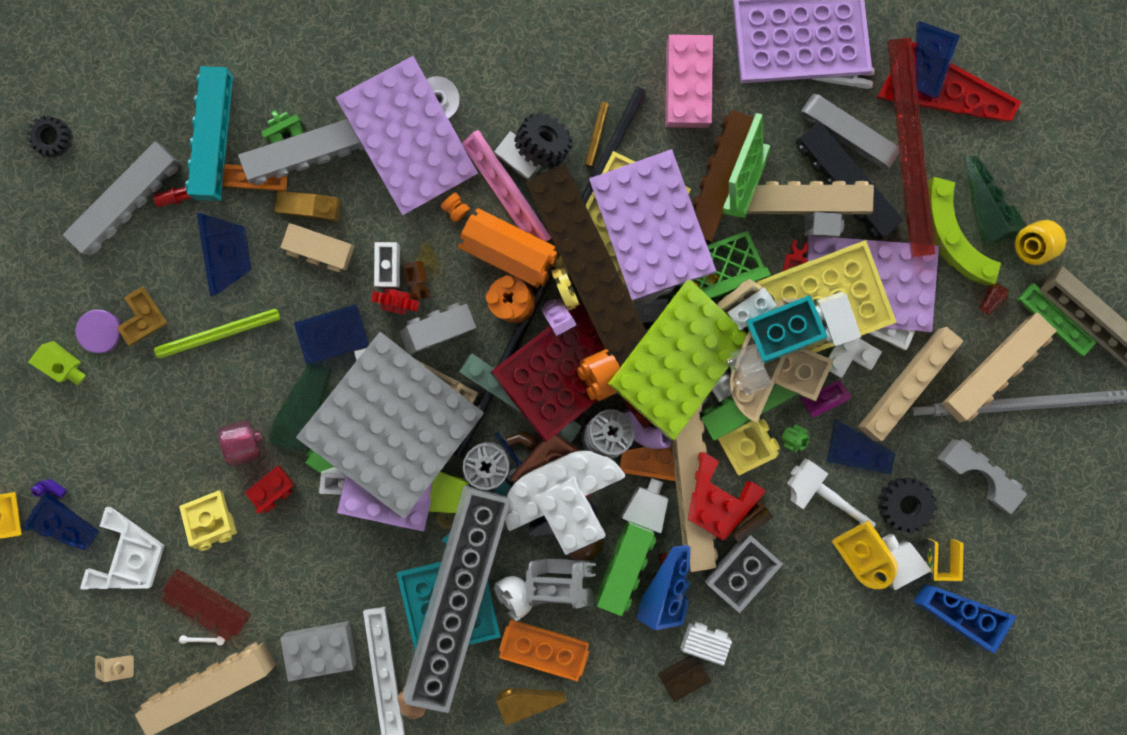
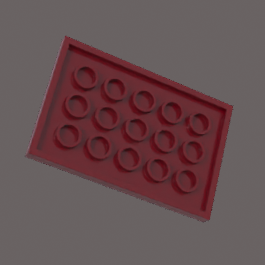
M582 301L576 308L568 311L576 323L574 327L556 336L552 327L549 326L490 372L544 442L550 440L597 401V399L591 400L588 396L587 388L589 387L585 380L582 381L580 379L577 368L580 367L581 360L605 350V347Z

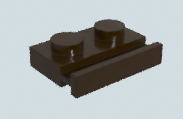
M758 500L733 529L731 534L740 543L771 520L773 515Z
M693 655L658 673L674 703L711 682L699 658Z

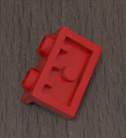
M278 465L244 493L257 508L255 510L257 514L263 511L267 514L276 507L275 501L280 497L284 500L293 493L291 489L296 484L284 469Z

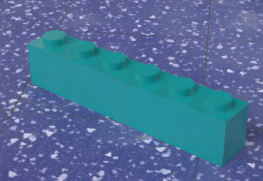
M200 66V74L197 75L196 79L198 93L194 98L196 113L192 119L194 132L193 137L190 139L192 152L191 158L188 160L189 180L186 181V192L194 200L221 201L233 74L226 67Z

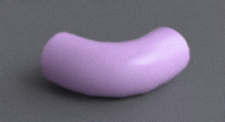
M632 407L622 411L633 424L634 440L637 443L652 449H663L671 446L672 440L657 427L650 426L636 408Z

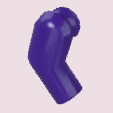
M51 479L39 481L31 488V493L35 497L52 493L61 499L67 492L65 488Z

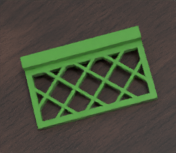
M756 113L729 180V194L723 207V214L742 218L746 216L771 151V145L763 144V114Z
M748 231L707 246L709 251L713 250L712 253L709 252L712 260L716 259L724 263L721 272L716 271V273H713L719 276L716 284L712 285L705 282L706 276L702 277V280L696 279L693 281L699 283V288L714 301L732 293L741 283L749 279L756 282L769 277L771 274L767 267L764 268ZM744 238L747 244L746 251L734 247L737 240ZM722 246L729 249L726 259L715 254L718 247ZM732 251L743 256L740 265L729 260ZM746 257L754 260L757 268L750 270L743 267ZM727 265L738 269L736 276L730 277L724 274Z

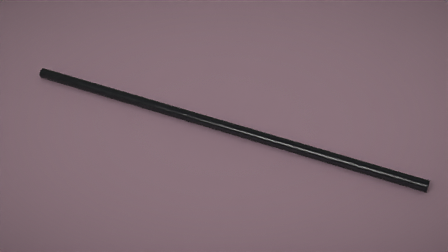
M636 87L592 177L602 174L613 151H617L646 93L644 89ZM590 181L582 195L585 205L593 192ZM550 267L547 273L550 276L546 285H540L538 288H535L534 312L527 320L517 324L497 366L516 352L553 278L551 270L556 269L555 267ZM484 390L476 407L485 414L494 395ZM484 414L454 454L460 457L464 456Z

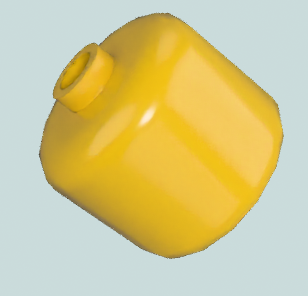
M1041 220L1026 226L1019 231L1015 239L1016 253L1020 259L1031 265H1041L1058 257L1066 246V235L1062 227L1050 220Z

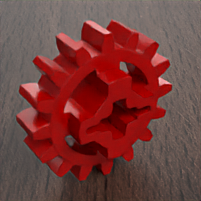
M387 288L384 289V293L374 291L372 293L371 302L381 304L380 310L406 315L407 310L417 312L419 307V301L409 299L410 293Z

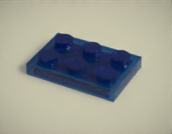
M357 304L294 322L306 364L315 363L370 345Z

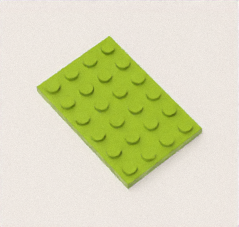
M686 280L608 384L670 440H675L736 358L746 339L747 333L743 329L739 330L738 325L691 280Z

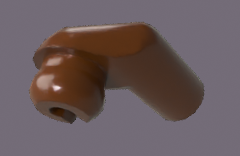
M526 431L506 437L509 447L521 443L529 451H533L538 446L537 438Z

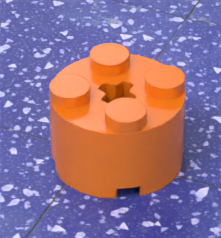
M506 275L499 278L491 285L486 294V301L491 312L506 322H523L534 312L535 293L529 285L517 277Z
M607 349L581 360L580 367L577 368L580 379L582 381L585 380L589 387L587 388V393L591 400L597 399L601 401L618 393L608 383L620 369V366L613 355H607L609 352Z

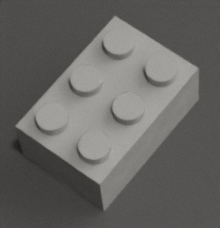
M749 535L740 543L736 542L716 565V568H713L704 578V581L736 611L741 613L783 563Z
M350 621L290 631L280 638L288 681L353 670L357 664Z

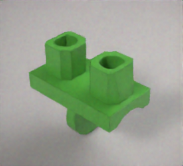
M277 110L272 111L274 118L267 121L270 128L262 131L264 138L272 144L284 140L282 135L290 132L292 137L303 134L302 125L304 123L297 114L289 117L287 112L279 115Z

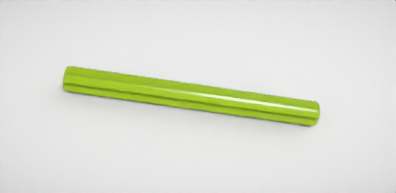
M271 309L154 348V352L157 358L173 355L280 319V314L277 309Z

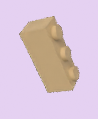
M291 223L288 224L281 245L282 249L287 250L286 255L299 258V255L307 257V262L318 266L320 262L328 264L327 269L340 272V269L347 271L355 247L352 244Z

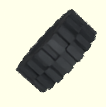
M537 112L536 116L534 113L530 114L529 117L526 116L514 138L516 149H520L518 153L521 156L525 155L527 162L531 160L533 166L541 165V169H546L547 166L549 169L559 166L573 145L571 143L573 138L569 136V129L565 130V125L563 123L559 124L557 122L559 119L555 117L551 119L549 114L542 116V113Z
M909 477L896 478V481L888 482V487L882 488L884 493L883 495L879 494L878 497L881 500V504H878V508L881 509L879 514L885 519L884 522L892 528L904 533H915V530L920 532L924 530L923 526L928 527L931 524L928 522L930 519H935L936 516L933 515V511H937L938 506L934 505L937 499L932 496L934 492L927 487V484ZM905 497H912L915 500L916 507L913 512L906 514L900 509V502Z

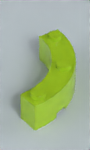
M937 177L927 180L923 200L926 216L925 222L933 244L939 246L940 255L951 267L953 266L966 278L985 286L996 284L1001 263L978 252L967 241L958 226L953 204L955 182Z

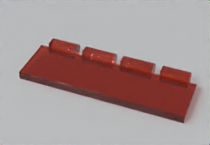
M178 568L163 589V592L166 593L162 598L163 602L173 608H176L179 602L183 603L178 611L191 619H194L198 613L201 614L197 623L210 631L217 624L219 627L215 634L227 641L230 640L232 635H238L251 614Z

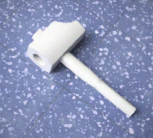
M806 458L800 466L796 465L791 471L792 477L787 484L791 489L790 501L804 509L815 492H817L830 503L855 518L860 524L869 520L872 526L875 527L876 523L869 519L867 515L862 514L838 494L822 484L828 475L823 469Z

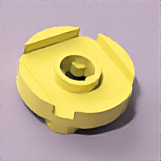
M558 267L551 270L567 310L576 308L580 304L565 268Z

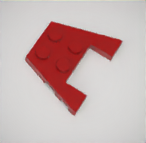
M699 452V469L695 472L694 478L697 480L695 492H692L687 520L715 537L725 540L766 490L753 482L747 481L739 499H736L710 483L719 461L704 452Z

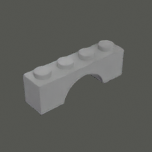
M952 439L937 460L954 473L962 474L972 469L980 471L988 482L987 499L1003 512L1012 514L1027 495L1022 490L1023 486L1016 480H1009L1005 477L1006 472L998 466H991L988 463L989 459L980 452L976 454L971 450L972 445L967 441Z

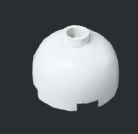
M508 576L494 584V591L501 604L504 603L507 609L510 610L507 614L514 621H518L531 610L532 606L526 600V582L521 578Z

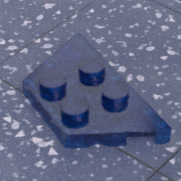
M197 213L210 296H216L252 270L246 229L241 225L203 213Z

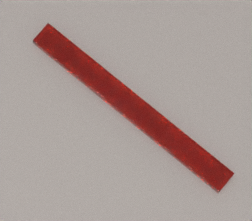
M911 37L891 39L887 42L910 253L911 258L935 255L912 39Z

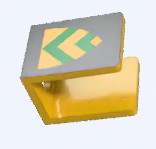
M926 538L925 562L931 571L925 574V576L934 581H963L964 544L956 539H951L950 573H938V542Z

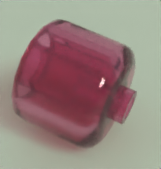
M241 420L220 427L217 430L219 445L224 459L229 466L234 467L260 457L261 449L259 443L263 441L259 430L254 431L249 420Z

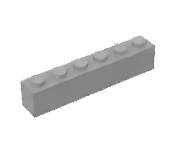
M348 119L239 154L238 156L248 182L260 185L267 182L268 178L274 176L281 178L288 175L289 171L295 169L302 171L309 168L310 164L316 162L323 164L330 161L331 157L337 155L344 157L351 154L352 150L358 148L359 150L365 149Z
M155 141L66 230L63 236L83 254L90 255L98 252L102 247L101 243L106 238H111L117 232L116 228L121 223L127 222L132 217L131 213L136 208L142 207L147 202V197L152 192L158 191L163 185L162 182L167 177H171L177 172L180 162L163 145Z

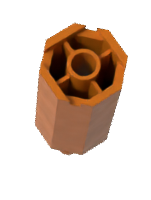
M477 208L475 210L477 215L472 214L469 217L460 238L464 241L463 244H458V248L536 288L540 285L545 286L550 276L547 273L551 266L555 267L560 256L557 254V248Z

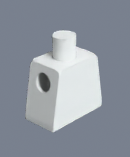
M651 478L647 489L638 486L621 514L622 519L661 533L668 502L666 496L659 494L664 482Z
M889 534L882 538L898 564L897 576L889 587L897 590L931 571L930 567L910 542L902 540L898 543L894 534Z

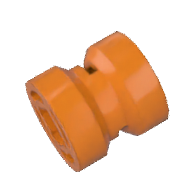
M457 193L449 196L440 206L444 212L450 214V218L454 223L461 220L471 210L467 204L461 202V198Z

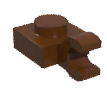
M423 261L402 265L406 286H411L412 299L429 298V290L423 285V283L427 282Z

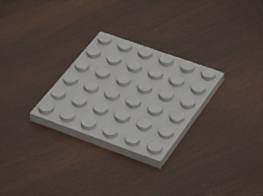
M379 332L296 438L399 516L405 518L484 412L383 333Z

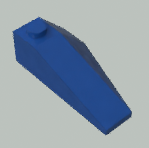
M688 545L672 548L641 599L636 619L654 630L680 626L684 623L689 600L685 597L686 589L689 588L686 573L690 570L691 547Z

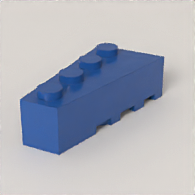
M923 584L913 601L917 606L982 650L994 654L1016 619L1014 615Z

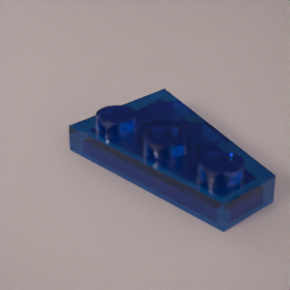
M922 21L916 23L915 92L934 99L938 98L960 35Z
M834 420L827 462L887 474L892 473L895 458L893 451L842 422Z
M49 493L41 497L21 529L39 532V535L44 537L50 536L59 539L64 544L82 550L88 549L100 532Z

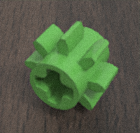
M797 424L793 428H786L782 435V441L786 442L784 447L797 453L798 449L804 450L810 439L806 435L808 430Z

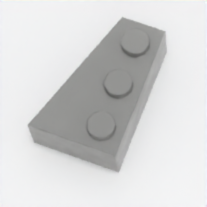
M459 303L448 306V311L443 313L436 310L427 314L428 318L420 321L418 317L408 321V326L399 332L407 353L413 355L415 352L425 348L428 349L433 347V345L474 330L476 325L468 305L460 306Z

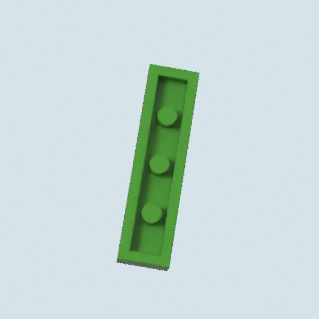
M1035 283L1030 284L1017 299L1032 314L1038 312L1057 330L1054 334L1080 357H1084L1096 344L1097 341L1045 297Z

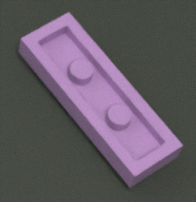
M560 298L557 300L552 299L546 302L544 307L540 308L556 336L576 325Z

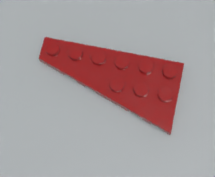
M911 40L905 43L876 96V99L1002 122L1012 121L1022 103L1018 99Z

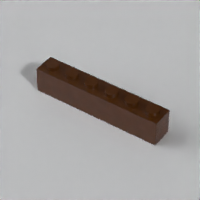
M732 110L729 116L725 114L721 124V127L724 128L721 136L717 135L713 146L717 148L715 155H710L706 165V168H709L707 176H702L698 187L702 189L699 197L695 196L692 203L706 243H711L723 213L724 204L729 194L730 177L754 120V117Z

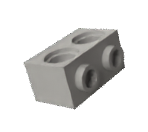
M823 212L807 214L805 217L804 236L829 238L840 236V233L844 230V220L841 219L842 214Z

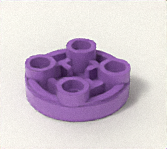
M105 310L89 311L79 319L76 325L77 340L85 350L92 353L112 351L116 348L122 336L116 328L121 325V321L115 315Z

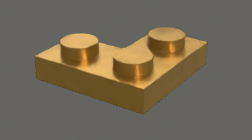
M143 286L124 297L136 316L116 328L128 346L131 347L166 326L168 322Z

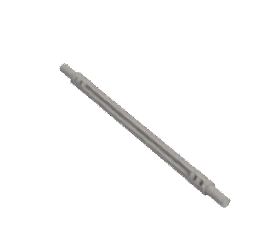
M1118 390L993 399L987 406L984 407L982 405L977 411L979 413L1127 403V391ZM941 403L911 408L912 416L951 415Z

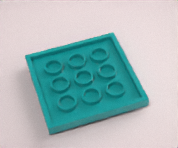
M442 561L397 572L415 651ZM488 580L468 645L501 637Z

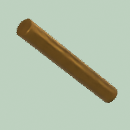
M601 102L585 161L586 166L593 167L609 107V104L606 102Z

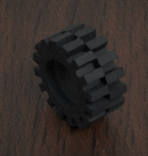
M47 115V117L39 116L40 120L35 118L33 120L35 125L29 124L28 127L32 128V130H27L26 134L30 136V138H27V142L32 143L29 146L37 153L55 158L56 155L62 156L63 151L68 152L69 149L66 147L67 145H72L69 139H73V135L69 134L72 131L65 122ZM48 129H54L57 133V139L51 145H46L43 141V134Z

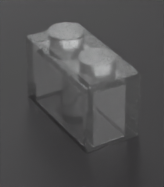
M755 343L729 353L731 358H728L727 361L731 371L736 370L739 378L735 381L740 392L744 391L747 396L772 386Z

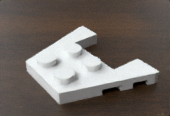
M106 507L100 527L121 533L109 574L90 568L87 569L80 589L152 587L165 545L112 507Z

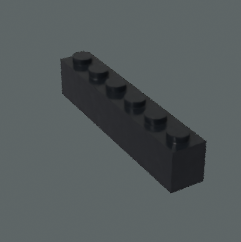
M820 121L795 142L798 151L803 156L807 155L812 161L810 164L813 169L824 175L827 185H832L834 181H845L846 185H855L856 181H868L869 185H873ZM875 186L873 213L853 214L858 221L865 223L867 232L877 239L884 238L904 221Z

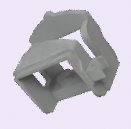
M540 559L531 561L526 571V600H528L530 606L546 602L572 604L575 609L594 605L591 588H582L583 577L596 576V574H593V566L596 564L590 563L589 560ZM545 573L572 574V579L537 577V575Z

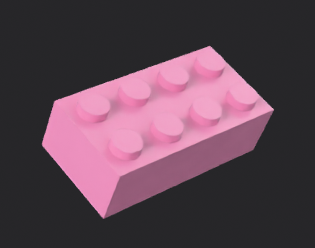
M713 35L668 36L666 50L665 127L709 128L711 125Z

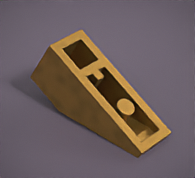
M277 191L274 212L339 223L342 201L336 197L317 194Z
M506 688L499 692L500 695H497L496 699L504 723L507 726L565 703L566 694L562 691Z

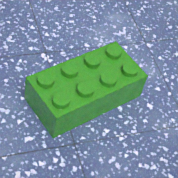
M626 520L597 592V607L620 616L623 615L624 611L629 610L632 601L630 599L632 590L636 591L640 579L638 574L640 570L644 571L648 561L646 554L648 549H653L656 541L653 530Z

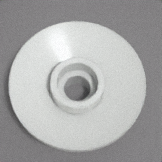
M440 76L426 79L435 96H442L440 105L447 118H450L459 106V93L456 86L450 80Z

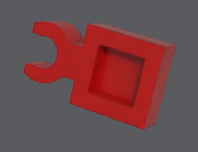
M797 240L792 241L790 245L792 255H785L782 271L808 262L807 258L802 257L808 250V243H804L802 250H798L796 248Z

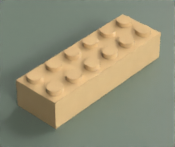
M255 642L244 648L245 650L241 653L235 652L228 656L220 664L218 662L212 664L201 674L197 672L188 677L185 682L181 684L178 682L169 687L164 693L161 694L159 692L148 698V701L140 705L141 710L135 714L145 735H154L265 677L276 665L265 642L259 645Z

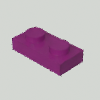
M837 380L821 388L816 401L806 397L801 398V401L810 416L814 418L850 400L851 397L841 381Z

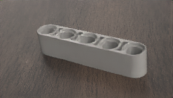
M812 94L800 112L802 117L814 125L820 121L834 138L882 169L889 170L901 151L894 143L820 95Z

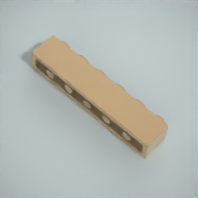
M769 181L766 182V185H757L746 214H810L814 212L872 214L874 185H869L868 181H856L855 185H846L845 181H834L832 185H823L822 181H812L810 185H801L799 181H790L788 185H779V182Z
M1038 312L1029 316L941 405L959 423L967 420L969 422L972 421L979 414L977 410L982 405L984 407L987 406L994 399L992 395L996 391H1002L1009 384L1007 380L1011 376H1017L1024 369L1022 365L1026 361H1032L1039 354L1037 350L1041 346L1044 348L1053 340L1051 336L1057 330Z
M948 327L937 329L860 423L858 428L873 441H883L962 344L963 340Z

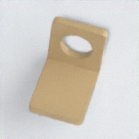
M132 655L105 659L101 656L95 657V677L103 682L131 678L134 675V657Z

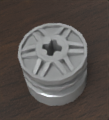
M608 409L598 413L584 426L581 433V443L585 451H592L604 457L607 456L611 460L624 453L634 440V427L631 420L626 414L618 410ZM612 431L613 435L609 436L607 432Z
M485 441L475 445L467 453L463 461L465 478L472 486L481 490L497 488L504 482L510 469L508 453L495 442ZM483 461L492 464L489 472L486 469H481Z

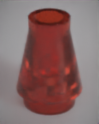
M998 283L992 286L989 285L979 309L990 315L1008 298L1007 295L1010 291Z

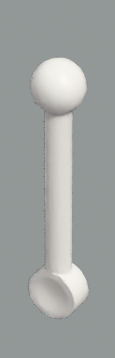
M183 635L179 638V642L181 644L187 642H215L218 645H222L225 642V638L223 636H218L217 638H187Z

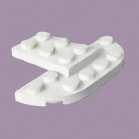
M577 451L567 454L527 473L512 486L507 495L511 500L505 518L507 528L511 531L545 515L565 555L604 538L605 533L585 496L625 478V474L607 456L604 457L592 451Z

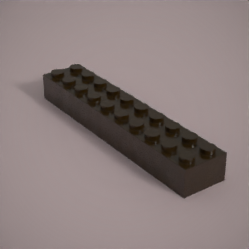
M563 163L525 183L605 349L609 351L607 353L608 356L613 355L621 367L647 332L566 164Z

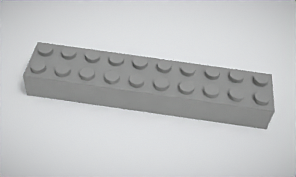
M468 485L463 487L404 688L403 698L406 705L449 713L511 501L506 495L481 490Z

